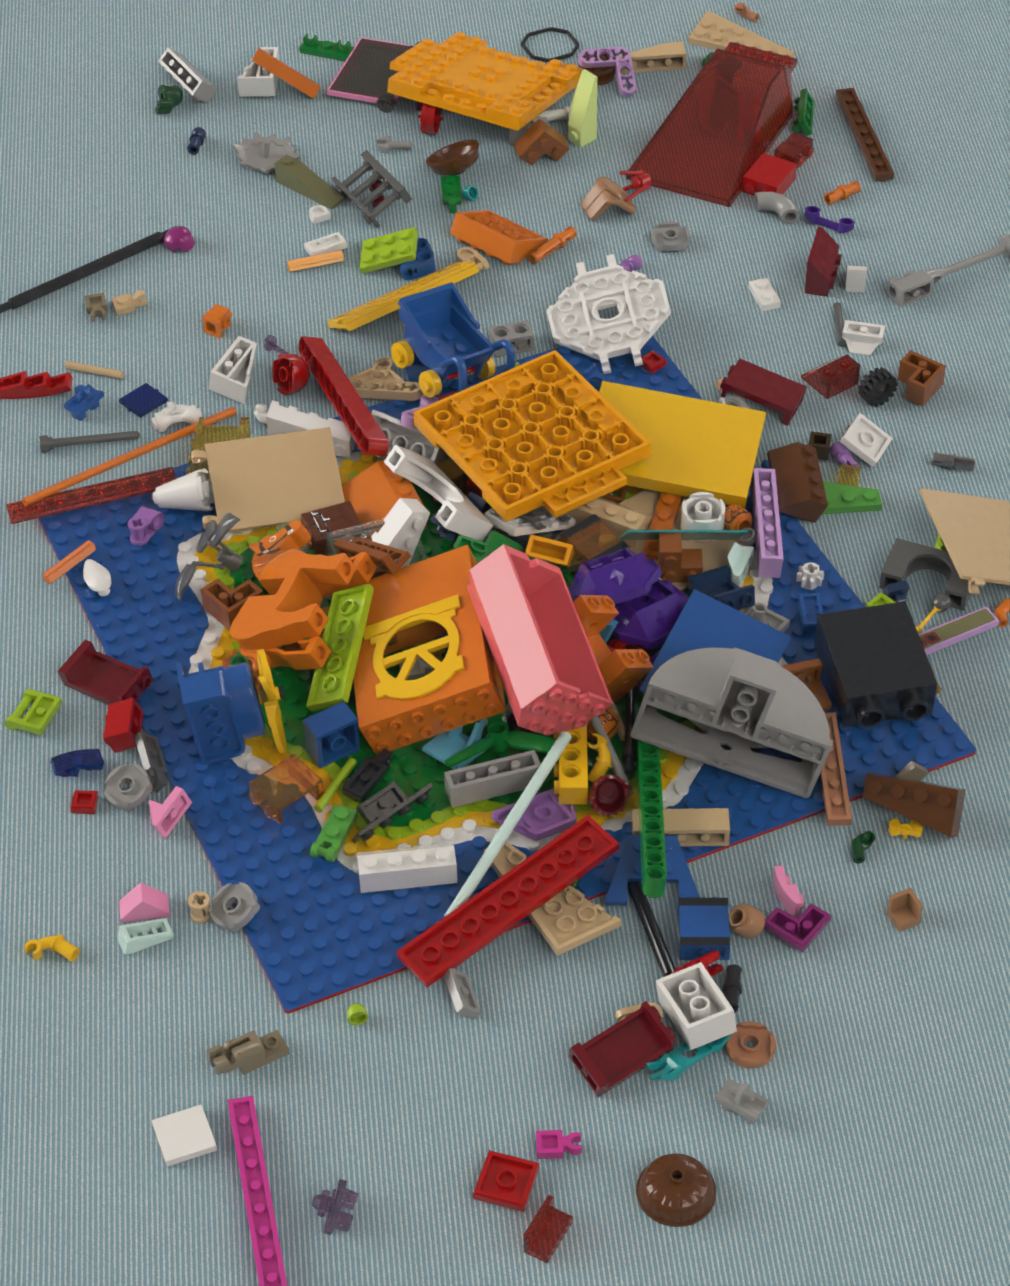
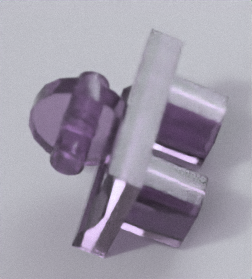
M339 1179L337 1188L333 1189L331 1197L329 1190H323L321 1195L313 1197L312 1206L318 1210L317 1215L324 1217L327 1212L323 1230L325 1234L331 1235L334 1229L348 1232L352 1225L353 1215L342 1212L341 1207L353 1210L357 1202L358 1193L347 1189V1181Z

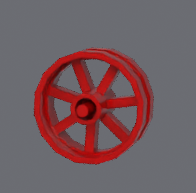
M423 103L421 115L418 114L421 133L433 135L438 133L440 121L444 119V117H441V108Z

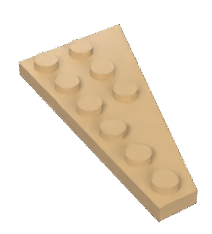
M707 10L688 37V44L783 67H788L794 58L793 51Z
M505 842L491 866L497 875L502 877L527 859V855L508 842ZM571 885L528 915L557 956L621 926V919L615 915L612 917L607 914L602 906L599 904L594 905L588 901L583 893Z

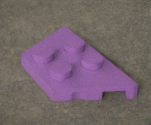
M554 788L534 796L513 830L534 841H538L569 829L577 821L574 804H559L558 794H554ZM516 803L492 811V819L503 824Z

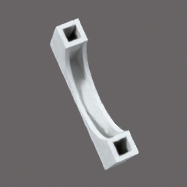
M395 444L384 463L394 473L415 483L443 504L435 518L446 529L483 542L493 524L431 459Z

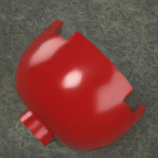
M279 354L278 360H274L272 365L273 382L278 383L280 387L276 389L281 394L300 392L306 387L310 376V369L307 363L296 354Z

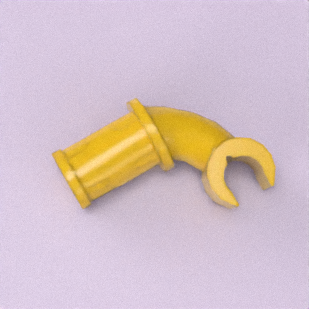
M597 733L592 734L597 737V744L594 745L587 742L588 746L597 750L599 754L595 758L597 761L588 775V780L591 782L596 781L601 776H605L609 767H613L611 765V754L607 746V739Z
M62 934L43 937L39 940H29L24 948L27 955L32 950H35L32 953L34 961L40 959L46 949L58 952L70 962H73L80 953L79 948L65 940V936Z

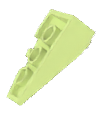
M585 69L581 72L569 108L568 140L580 148L597 139L598 77Z

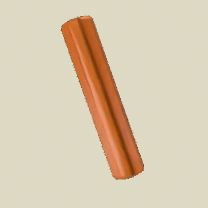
M90 540L83 543L44 572V581L52 584L96 550L95 544Z

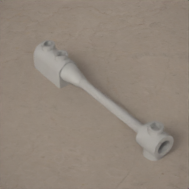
M1005 233L1001 237L999 247L948 267L926 271L921 270L916 273L913 270H909L903 278L892 277L887 285L889 297L899 307L932 295L933 284L946 275L1000 254L1009 258L1010 234Z

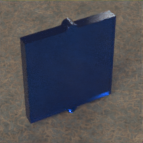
M147 383L119 399L120 404L140 418L168 401V398L161 394L159 389H154Z

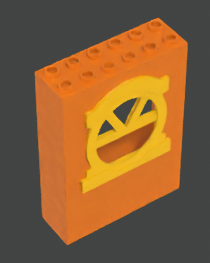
M468 545L403 567L395 575L387 573L369 581L374 591L353 682L359 729L376 755L384 748L392 751L506 711L502 681L467 589L470 582L469 571L478 564ZM448 633V636L383 658L386 654ZM449 647L442 662L431 654L432 652ZM418 657H421L435 669L419 679L407 680ZM404 663L396 678L392 677L385 670L386 668Z

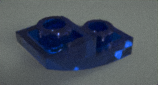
M99 749L71 751L55 756L50 761L55 776L78 777L80 769L88 771L102 770L104 766V760Z

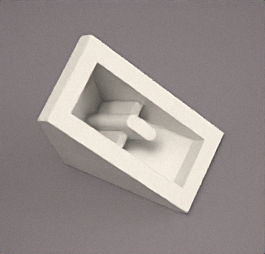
M847 266L845 291L865 293L867 267Z

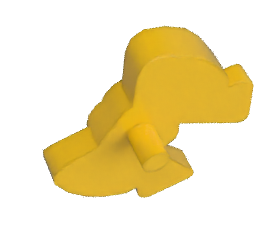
M898 818L889 821L888 832L891 836L903 835V839H907V835L922 836L923 826L917 821L911 819L910 824H900Z

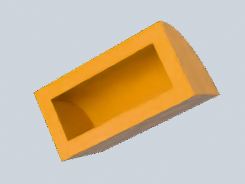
M530 534L525 551L531 558H538L567 568L570 566L575 553L574 547L571 544Z

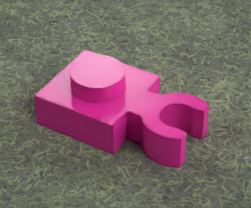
M562 1130L536 1131L537 1159L563 1158V1152H569L572 1155L582 1154V1145L572 1144L574 1142H581V1133L573 1132L568 1136H563Z

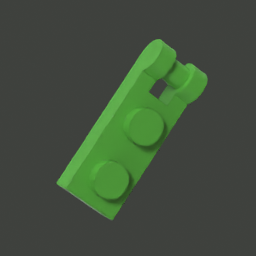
M335 804L316 842L311 846L310 856L316 858L322 856L327 861L334 862L358 817L357 810Z

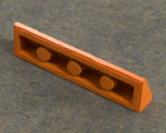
M261 48L257 49L252 59L255 63L311 98H315L320 90V85Z

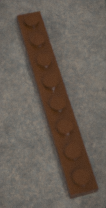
M855 89L836 90V98L875 182L894 179V172Z

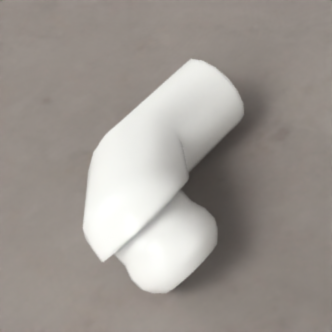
M257 404L254 415L260 423L267 424L266 405Z

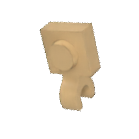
M138 290L132 297L128 293L111 298L116 315L136 311L135 307L147 305L146 298H142L146 296L145 291Z

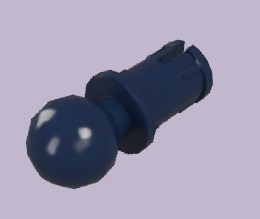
M194 128L189 138L190 143L187 149H189L188 152L192 155H196L199 152L200 146L204 143L206 131L203 128Z

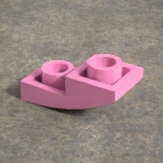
M774 866L773 885L776 894L786 911L798 919L800 908H804L803 893L799 894L797 884H791L790 876L785 875L784 866Z

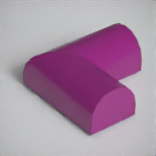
M812 903L798 919L776 907L765 919L764 929L803 953L828 925L832 915Z

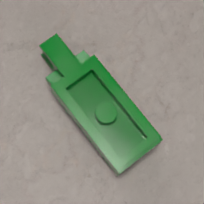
M460 175L441 176L443 205H449V213H456V204H462Z

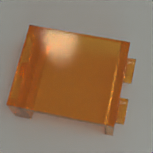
M295 754L249 782V797L255 805H259L267 817L273 818L279 825L283 823L282 810L308 793L316 800H319L324 794L323 780Z

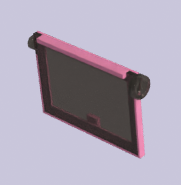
M360 37L329 86L327 95L377 103V107L382 112H391L398 104L401 96L387 92L388 78L398 72L389 69L390 62L413 46Z

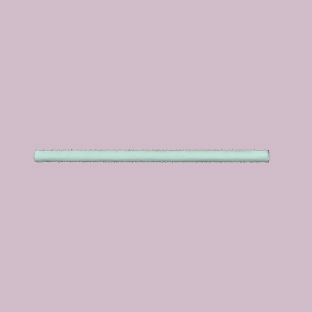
M562 731L444 916H447L469 900L572 737L568 732Z

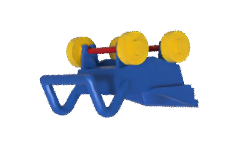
M452 282L399 299L398 305L400 310L398 315L400 316L399 319L405 324V338L407 342L402 340L394 343L391 348V355L394 363L399 368L411 366L417 356L424 365L432 369L422 372L419 376V386L426 397L431 398L439 395L445 381L459 377V392L471 387H467V374L474 372V376H478L480 379L492 377L495 373V364L491 356L495 351L502 348L507 353V371L515 368V351L512 344L505 339L491 343L478 330L480 324L474 319Z

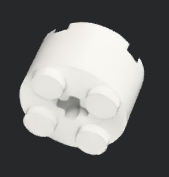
M708 492L691 494L690 498L682 503L681 530H723L725 518V504L723 500L720 499L719 501L714 498V494Z

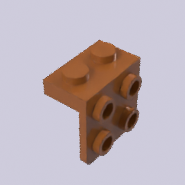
M819 658L781 666L809 688L820 703L823 711L831 709L832 703L821 682L822 663Z

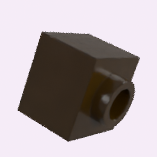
M811 431L808 445L816 448L818 459L828 460L832 434Z

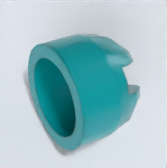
M468 185L463 189L462 195L466 200L472 201L478 198L479 191L475 185Z

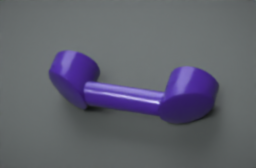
M807 206L805 208V218L812 224L822 225L836 230L838 233H847L854 229L855 221L851 218H841L839 223L820 217V208L816 206Z

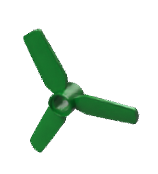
M502 712L488 717V737L478 740L447 758L445 764L447 767H453L490 747L495 752H503L511 747L548 753L557 739L520 730L509 731L506 713Z

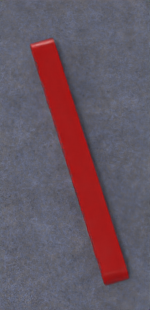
M301 336L298 345L299 353L364 455L386 456L389 449L387 437L324 340L318 337Z

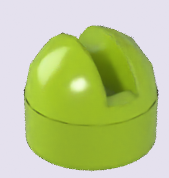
M360 1003L350 1005L347 1009L348 1022L355 1026L364 1024L368 1020L366 1008Z

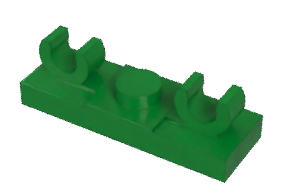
M306 33L299 51L303 54L346 61L354 47H351L350 41H347L345 45L341 44V40H338L337 43L318 41L317 35L309 39Z
M807 88L800 90V97L794 100L796 105L793 107L797 112L798 119L792 121L794 125L792 130L795 134L803 130L805 135L808 136L812 134L815 101Z

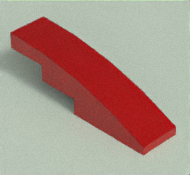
M26 371L0 378V399L37 398L69 392L72 390L73 377L70 372L50 377L48 372H43L29 377Z

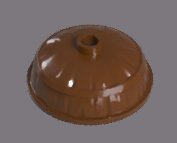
M463 140L450 144L431 154L427 158L426 164L437 175L462 174L477 161L479 143L477 140Z
M673 1153L656 1158L642 1171L637 1181L636 1194L641 1209L652 1220L666 1226L684 1227L701 1221L710 1213L716 1200V1184L711 1173L700 1161L685 1154Z

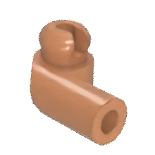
M739 2L735 5L734 10L740 16L753 22L758 21L759 14L752 12L745 3Z

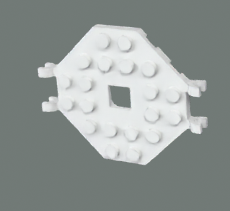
M614 254L606 256L608 267L586 272L584 262L576 263L578 275L574 278V283L570 288L566 287L558 296V301L555 305H550L546 310L554 343L600 360L603 374L611 373L608 358L632 353L635 366L643 365L640 353L641 348L671 314L663 281L658 279L651 280L645 274L624 270L622 266L616 264ZM613 306L618 307L619 314L610 319L599 317L598 310Z

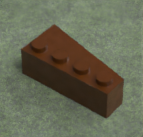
M866 773L863 797L949 837H957L959 835L966 789L878 773Z

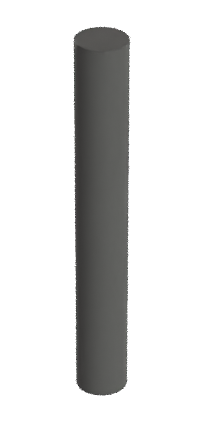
M836 302L833 307L838 345L843 347L846 345V341L842 338L844 329L841 303Z

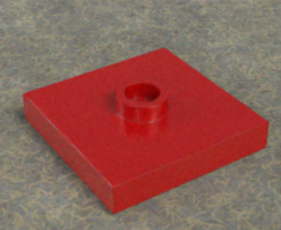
M489 1150L473 1193V1199L525 1212L540 1169V1163Z

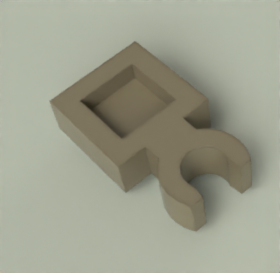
M104 293L85 296L87 312L91 314L92 321L96 322L95 318L97 316H102L103 320H106L107 304Z

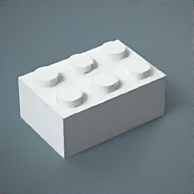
M701 962L656 980L659 1003L690 1050L737 1032L733 1008Z

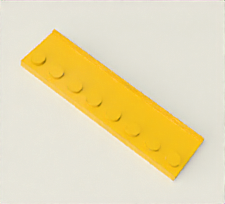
M468 261L455 262L328 320L329 328H337V330L346 328L347 331H352L400 309L398 305L400 298L451 282L453 284L478 273V266L475 261L469 263Z

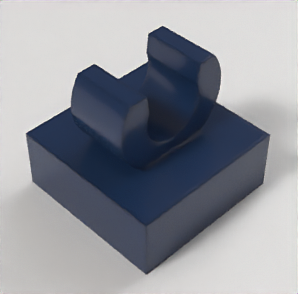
M905 580L886 585L883 594L895 602L907 601L908 583Z

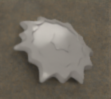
M255 132L253 139H242L241 145L231 144L238 154L237 157L242 167H248L263 173L275 171L274 163L286 155L297 160L301 157L300 154L294 153L295 147L289 145L290 137L281 140L275 134L264 138L258 132Z

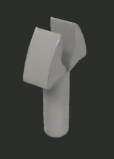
M391 136L377 139V150L389 154L390 149L412 148V142L391 141Z

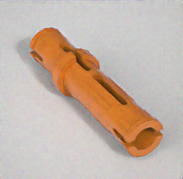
M569 226L561 233H556L551 240L528 254L529 261L536 265L558 248H563L568 241L577 236L576 230Z

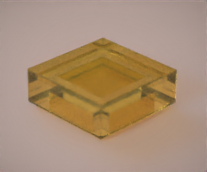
M840 464L837 484L858 487L861 467Z

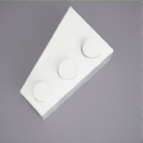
M260 47L280 60L278 47ZM251 59V64L244 68L243 75H239L237 78L239 97L275 96L278 76Z

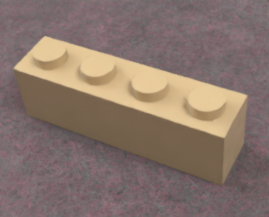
M728 808L663 809L664 833L669 836H677L680 846H729L730 823ZM632 809V835H640L638 809Z

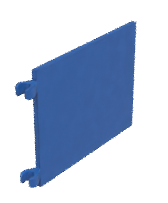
M694 589L653 663L654 668L647 674L638 692L645 695L650 679L658 668L669 659L681 653L701 648L734 649L736 647L779 663L791 636Z

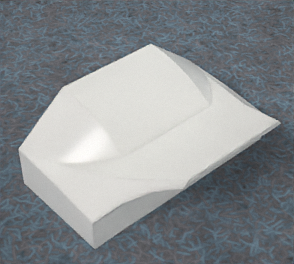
M845 320L842 338L846 341L849 352L870 356L883 341L885 325Z

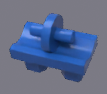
M89 384L86 386L78 385L75 388L76 395L64 404V408L72 413L73 418L82 421L86 418V411L88 409L95 410L100 406L99 400L104 397V392L95 390Z

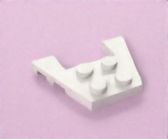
M493 508L484 513V516L493 524L494 528L501 529L514 537L568 529L574 526L576 519L571 517V520L562 522L558 517L554 518L551 516L541 521L546 528L537 530L530 522L518 517L505 522Z

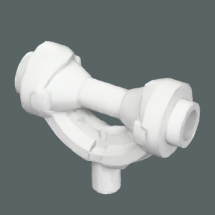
M170 401L166 408L154 413L151 422L153 429H157L158 433H162L174 423L186 422L192 425L202 420V413L200 408H196L195 405H175L173 401Z

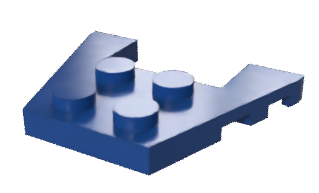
M628 835L605 898V905L627 906V882H642L640 835ZM665 835L666 883H678V898H700L677 836Z

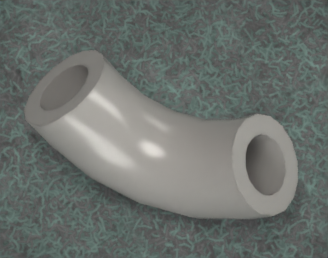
M776 192L755 193L757 211L776 212L785 224L795 223L799 219L798 208L785 195Z

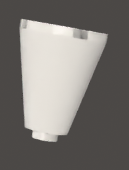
M199 469L156 487L155 492H153L154 503L158 504L160 508L213 510V507H210V504L214 503L211 480H207L205 475L209 474L206 469Z

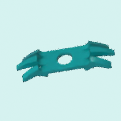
M732 1034L693 1049L697 1054L692 1058H686L682 1055L685 1050H690L686 1043L669 1054L664 1053L659 1060L646 1063L650 1070H660L652 1074L650 1078L652 1080L668 1081L679 1079L680 1075L695 1063L714 1051L719 1052Z

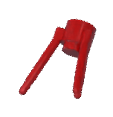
M643 170L619 171L620 175H636L632 179L631 185L623 187L624 191L633 188L638 189L625 198V202L631 200L644 190L650 189L651 178Z

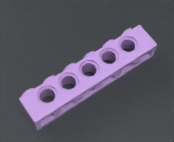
M754 468L751 481L754 531L756 534L755 545L758 577L780 578L784 558L775 469Z

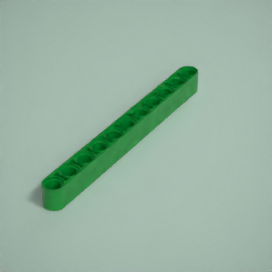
M635 739L642 891L649 898H659L664 895L667 876L660 748Z

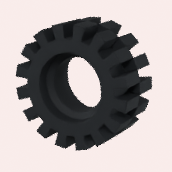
M880 367V369L875 368L874 372L872 370L869 371V375H865V379L861 380V385L858 386V394L870 406L878 407L879 404L884 405V401L888 402L890 396H894L893 392H896L898 383L896 378L887 369Z

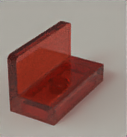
M551 1195L547 1196L523 1235L524 1253L547 1264L573 1223V1216L554 1208V1197Z

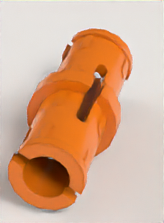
M855 180L847 185H840L835 190L825 193L824 201L831 205L841 199L846 200L848 196L861 191L860 183Z

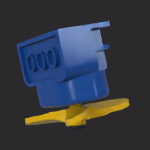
M264 649L257 650V663L260 675L258 676L259 691L256 689L250 665L246 662L227 667L219 666L207 670L204 669V665L201 662L198 663V672L184 675L181 663H176L184 709L202 765L240 756L246 750L244 740L262 736L266 733L261 704H264L268 723L279 754L287 753V743L278 703L281 697L284 699L281 685L279 688L274 686Z

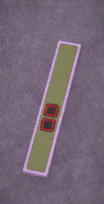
M986 606L919 633V637L925 653L928 655L997 627L999 620Z

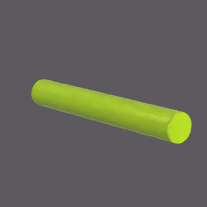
M348 759L314 806L317 812L321 813L353 770L357 764L355 759Z

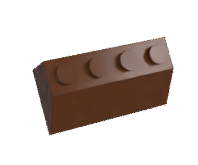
M796 442L768 451L769 468L775 469L779 512L816 523L828 506L816 448L808 444Z

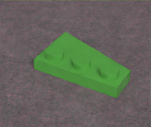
M823 481L828 506L822 514L882 510L879 490Z

